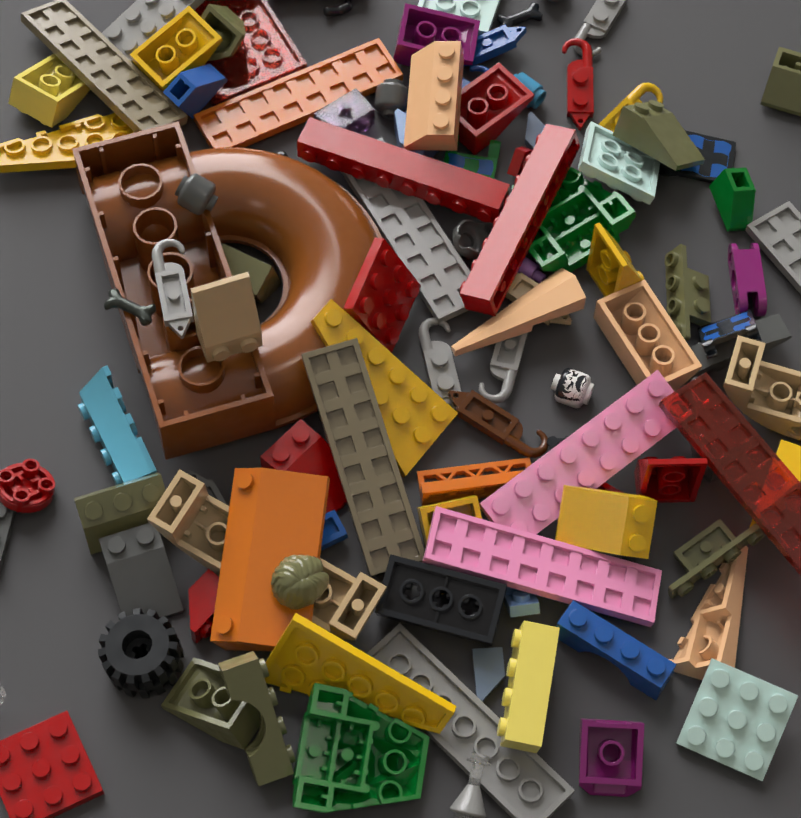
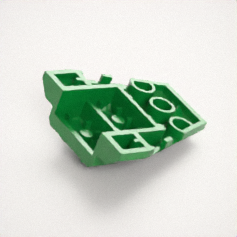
M570 166L528 250L529 254L543 271L555 272L563 268L573 272L588 263L594 225L600 222L619 243V233L628 229L636 217L635 210L621 194L616 191L613 193L603 189L600 182L596 180L590 182L583 178L582 172Z
M314 683L307 711L303 716L292 779V785H294L293 808L324 814L421 799L430 737L397 718L392 719L378 711L379 708L370 703L368 705L355 698L353 693L346 689Z

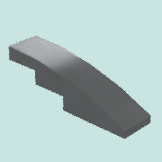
M780 314L755 321L762 339L760 342L766 343L764 352L792 338ZM737 338L715 345L718 356L708 360L701 342L690 347L701 363L702 369L688 381L712 369L714 372H717L729 366Z

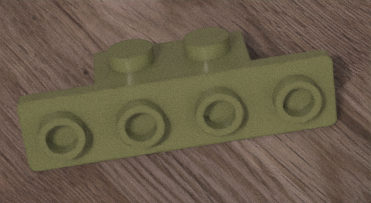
M680 244L665 255L666 310L685 341H688L691 337L690 322L699 326L711 323L709 276L687 268L686 245Z
M719 519L673 552V556L687 573L668 587V595L672 599L677 595L680 597L685 596L694 588L693 584L701 578L704 580L710 578L717 572V566L725 560L727 563H730L741 554L740 550L748 544L751 546L757 544L765 536L766 522L761 519L738 537H735L724 522Z

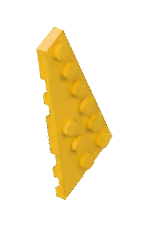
M115 113L106 116L96 114L60 125V130L46 133L45 130L36 132V137L27 140L17 138L0 143V173L76 168L73 148L135 132Z
M330 299L312 319L311 323L326 347L351 339H358L399 472L402 477H405L458 412L338 304Z
M295 613L265 662L269 672V676L265 677L266 683L279 686L280 691L291 693L294 690L308 694L310 697L314 683L343 688L353 693L355 698L368 705L371 703L378 707V711L387 716L401 719L412 727L438 734L444 729L457 707Z

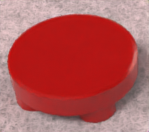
M26 459L23 463H16L0 470V502L5 507L16 512L32 513L44 509L52 502L55 494L54 478L45 468L40 466L37 460Z

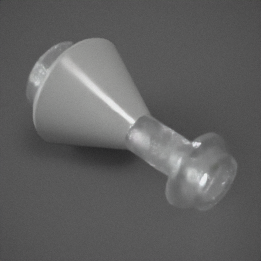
M471 752L470 758L466 759L472 763L468 784L450 806V810L455 812L454 818L486 817L480 784L484 766H491V763H488L490 756Z

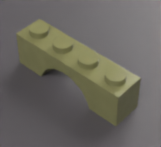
M254 651L218 663L230 699L250 703L260 713L259 732L253 742L245 748L257 785L261 786L294 774L291 763L296 762L291 745L285 746L282 735L287 734V730L282 716L276 717L273 706L278 705V701L273 687L267 688L265 677L269 676V672L264 658L258 659Z

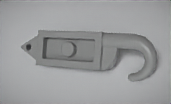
M596 0L575 38L585 40L586 37L592 39L606 37L627 0ZM573 46L577 54L582 56V49L579 46ZM601 47L592 51L593 57L601 52Z
M164 239L155 244L152 249V262L165 327H170L183 339L189 324L194 322L184 269L177 263H164L163 250L167 247H176L181 254H184L185 248L183 244L175 239Z
M528 333L498 342L495 345L489 370L493 377L503 381L501 391L496 395L488 394L482 382L479 384L478 389L481 396L494 404L504 402L512 393Z

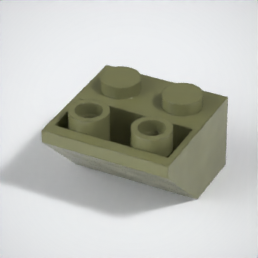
M783 47L778 48L760 105L801 116L800 52Z

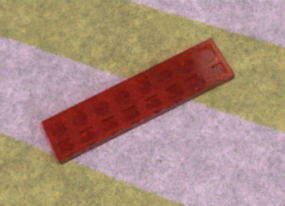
M706 372L660 400L659 407L697 453L702 458H707V465L801 576V483Z

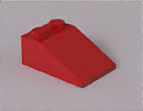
M497 63L462 88L458 132L459 141L474 155L477 154L507 128L533 100L535 94L502 64Z
M300 419L260 456L261 468L328 476L330 482L326 513L335 510L337 513L347 504L329 444L303 420Z
M676 456L671 459H658L657 457L638 459L634 471L636 495L648 496L657 500V503L695 502L708 464L707 458Z

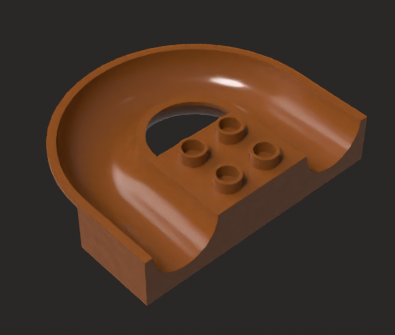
M179 121L73 148L72 151L82 194H85L112 289L117 288L123 298L140 306L156 305V312L151 315L152 323L147 326L141 325L138 317L122 309H119V313L138 373H141L148 393L165 460L277 429L317 412V405L301 354L326 347L313 327L312 319L330 299L342 309L344 308L374 238H382L378 227L362 205L341 185L323 173L298 160L281 154L257 149L228 147L189 152ZM196 173L216 185L214 195L219 198L211 212L206 209L203 214L196 215L177 203L178 196L175 195V192L185 175L189 177ZM164 239H175L183 244L185 248L184 254H181L176 247H167L163 250L164 263H177L184 269L194 322L189 324L183 339L170 327H165L152 262V249L155 244ZM221 243H239L254 247L266 254L276 264L283 280V293L279 305L273 314L260 324L263 346L258 347L252 352H241L231 355L222 361L207 363L196 334L191 288L232 276Z

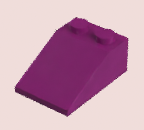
M405 3L393 59L398 64L411 67V56L432 42L461 41L464 65H472L480 21Z

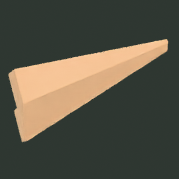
M561 268L501 310L496 316H493L452 345L451 350L454 356H458L531 332L533 325L584 309L586 296L576 276Z
M747 546L740 550L741 554L730 563L721 564L719 568L721 575L717 583L710 584L690 619L693 624L686 638L680 637L677 643L679 650L673 660L669 659L677 664L674 672L703 680L712 658L735 668L748 555Z

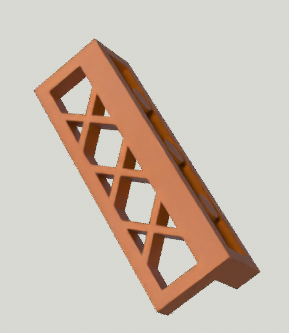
M528 457L417 471L421 504L425 506L471 495L477 496L478 499L487 498L523 471L510 472L513 468L525 467L526 469L531 465V460ZM492 471L495 473L489 475H482L484 472ZM456 475L466 476L465 478L454 479ZM436 478L437 480H439L433 482H424V479Z

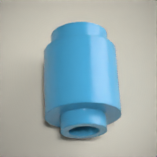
M524 72L514 74L521 83L535 94L533 100L526 107L538 108L547 94L543 90V86Z

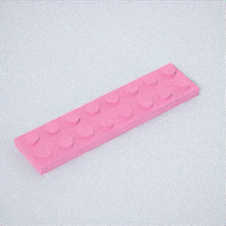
M657 370L479 503L480 509L490 522L538 534L559 517L563 485L597 489L685 422L692 414Z
M436 506L422 563L506 584L507 587L566 604H571L574 600L588 610L651 627L654 624L662 570Z

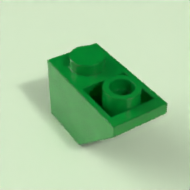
M726 168L711 183L709 188L727 232L746 230L747 225L753 220L756 189L747 168Z

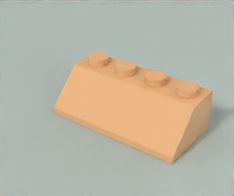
M434 41L411 56L404 149L457 151L464 66L461 41Z
M642 280L597 300L593 318L636 385L658 370L675 392L702 369L701 363L646 280Z

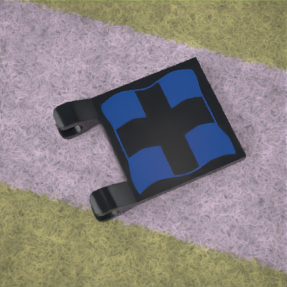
M685 130L704 157V164L675 171L662 163L659 167V174L666 177L681 176L712 183L724 169L733 168L736 142Z
M751 310L698 328L707 360L718 356L715 345L735 339L738 335L743 336L747 334L749 339L762 341Z

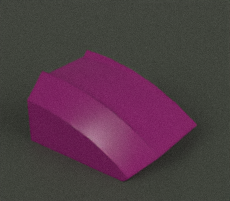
M580 719L579 786L590 795L628 797L641 790L645 724L635 721Z

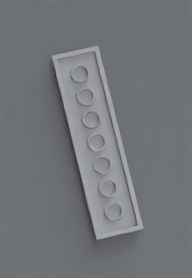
M399 623L366 653L457 706L453 716L440 734L421 730L511 818H550L574 794L575 790L537 753L500 746L501 736H497L500 718L403 625Z

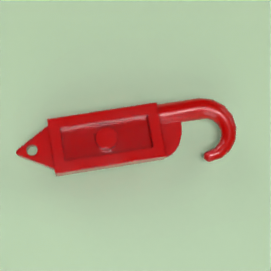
M573 38L565 42L562 47V53L566 54L571 46H579L582 49V60L572 61L567 66V117H570L578 130L581 131L587 120L593 118L594 113L593 52L587 41Z

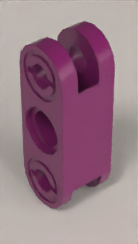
M736 243L729 244L728 267L735 314L747 311L748 297H752L755 316H765L767 312V294L758 243H751L749 249H738Z

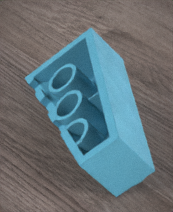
M106 365L79 392L81 403L77 406L83 420H90L92 424L89 427L91 436L95 443L100 441L103 447L100 450L101 456L106 466L112 465L115 472L111 473L115 485L157 473V470L142 438H137L136 436L138 431L131 414L125 415L127 410L122 400L123 397L118 387H113L112 374L108 365Z

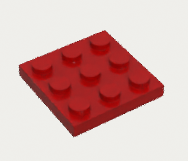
M374 238L343 309L392 353L399 340V335L405 321L409 317V312L415 298L419 294L421 285L384 238Z
M67 710L0 740V796L10 818H54L104 794Z

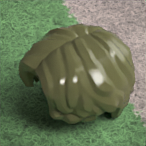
M291 555L285 557L279 566L275 568L271 579L274 597L281 605L292 610L313 605L329 584V575L323 572L322 561L310 555Z

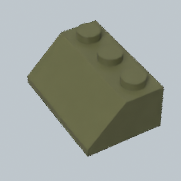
M159 472L74 498L90 554L102 551L99 538L149 523L147 518L166 491Z

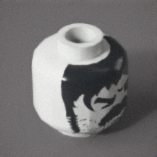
M566 368L561 375L556 373L551 389L555 391L554 397L557 402L573 408H580L583 404H588L595 384L591 383L590 375L572 368Z

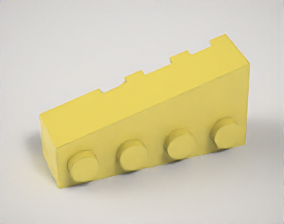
M524 620L519 629H514L511 647H513L512 656L509 659L506 676H509L508 688L505 687L502 697V706H505L504 718L500 717L497 728V736H501L500 746L532 753H537L542 747L560 631L559 627Z

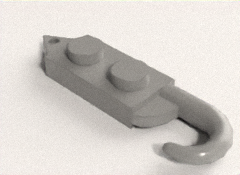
M435 317L428 318L421 323L418 335L430 388L455 410L448 393L449 391H462L451 347L442 341H431L429 334L430 327L434 325L442 326L446 332H450L451 329L446 321L438 324Z

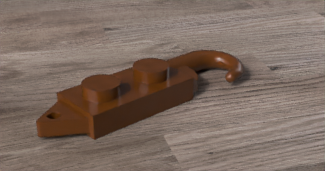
M473 390L471 392L449 391L448 396L458 412L456 416L502 445L505 444L519 454L529 458L540 457L547 451L548 438L541 430L536 432L541 438V445L537 448H532L520 441L523 427L518 418Z

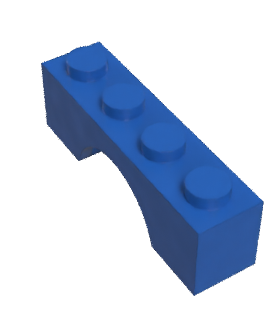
M574 600L557 622L556 627L560 628L558 640L578 652H592L607 659L625 674L630 685L654 700L658 699L672 678L677 664Z

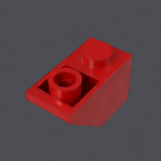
M210 569L188 589L190 630L192 640L196 644L203 637L208 638L212 631L219 576Z

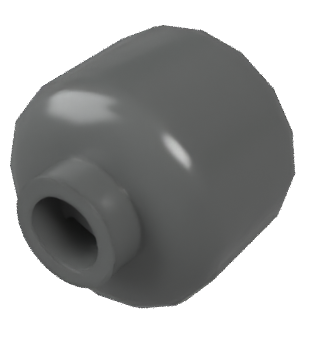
M386 79L377 86L374 107L377 112L382 114L383 118L394 120V112L397 108L403 112L407 110L409 89L404 85L403 81Z
M196 173L189 177L185 175L175 192V195L178 196L177 203L196 215L203 214L206 209L211 212L219 198L214 195L216 185Z

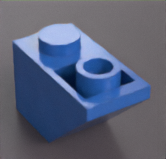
M206 64L180 72L163 93L193 119L194 114L199 113L228 80L211 64Z

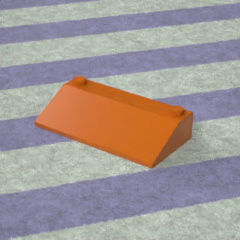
M235 468L210 638L212 643L224 650L273 651L295 613L312 622L314 603L298 610H292L281 605L272 593L271 579L275 568L279 566L285 557L291 555H310L320 559L330 482L328 476L268 468Z

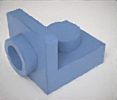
M507 587L504 603L510 617L540 613L539 601L536 595Z

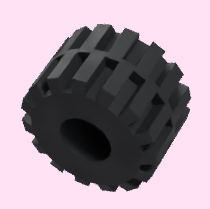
M141 608L133 609V615L127 616L125 611L118 614L117 616L120 621L115 624L110 620L105 626L108 635L101 634L99 638L102 648L98 649V655L109 679H111L113 685L119 691L123 689L126 695L134 697L136 692H139L142 698H150V691L156 690L158 695L166 692L163 686L167 682L173 686L177 681L174 672L181 673L184 666L181 660L184 657L183 648L174 627L171 626L169 620L164 615L159 618L157 611L151 609L148 610L146 615H144Z

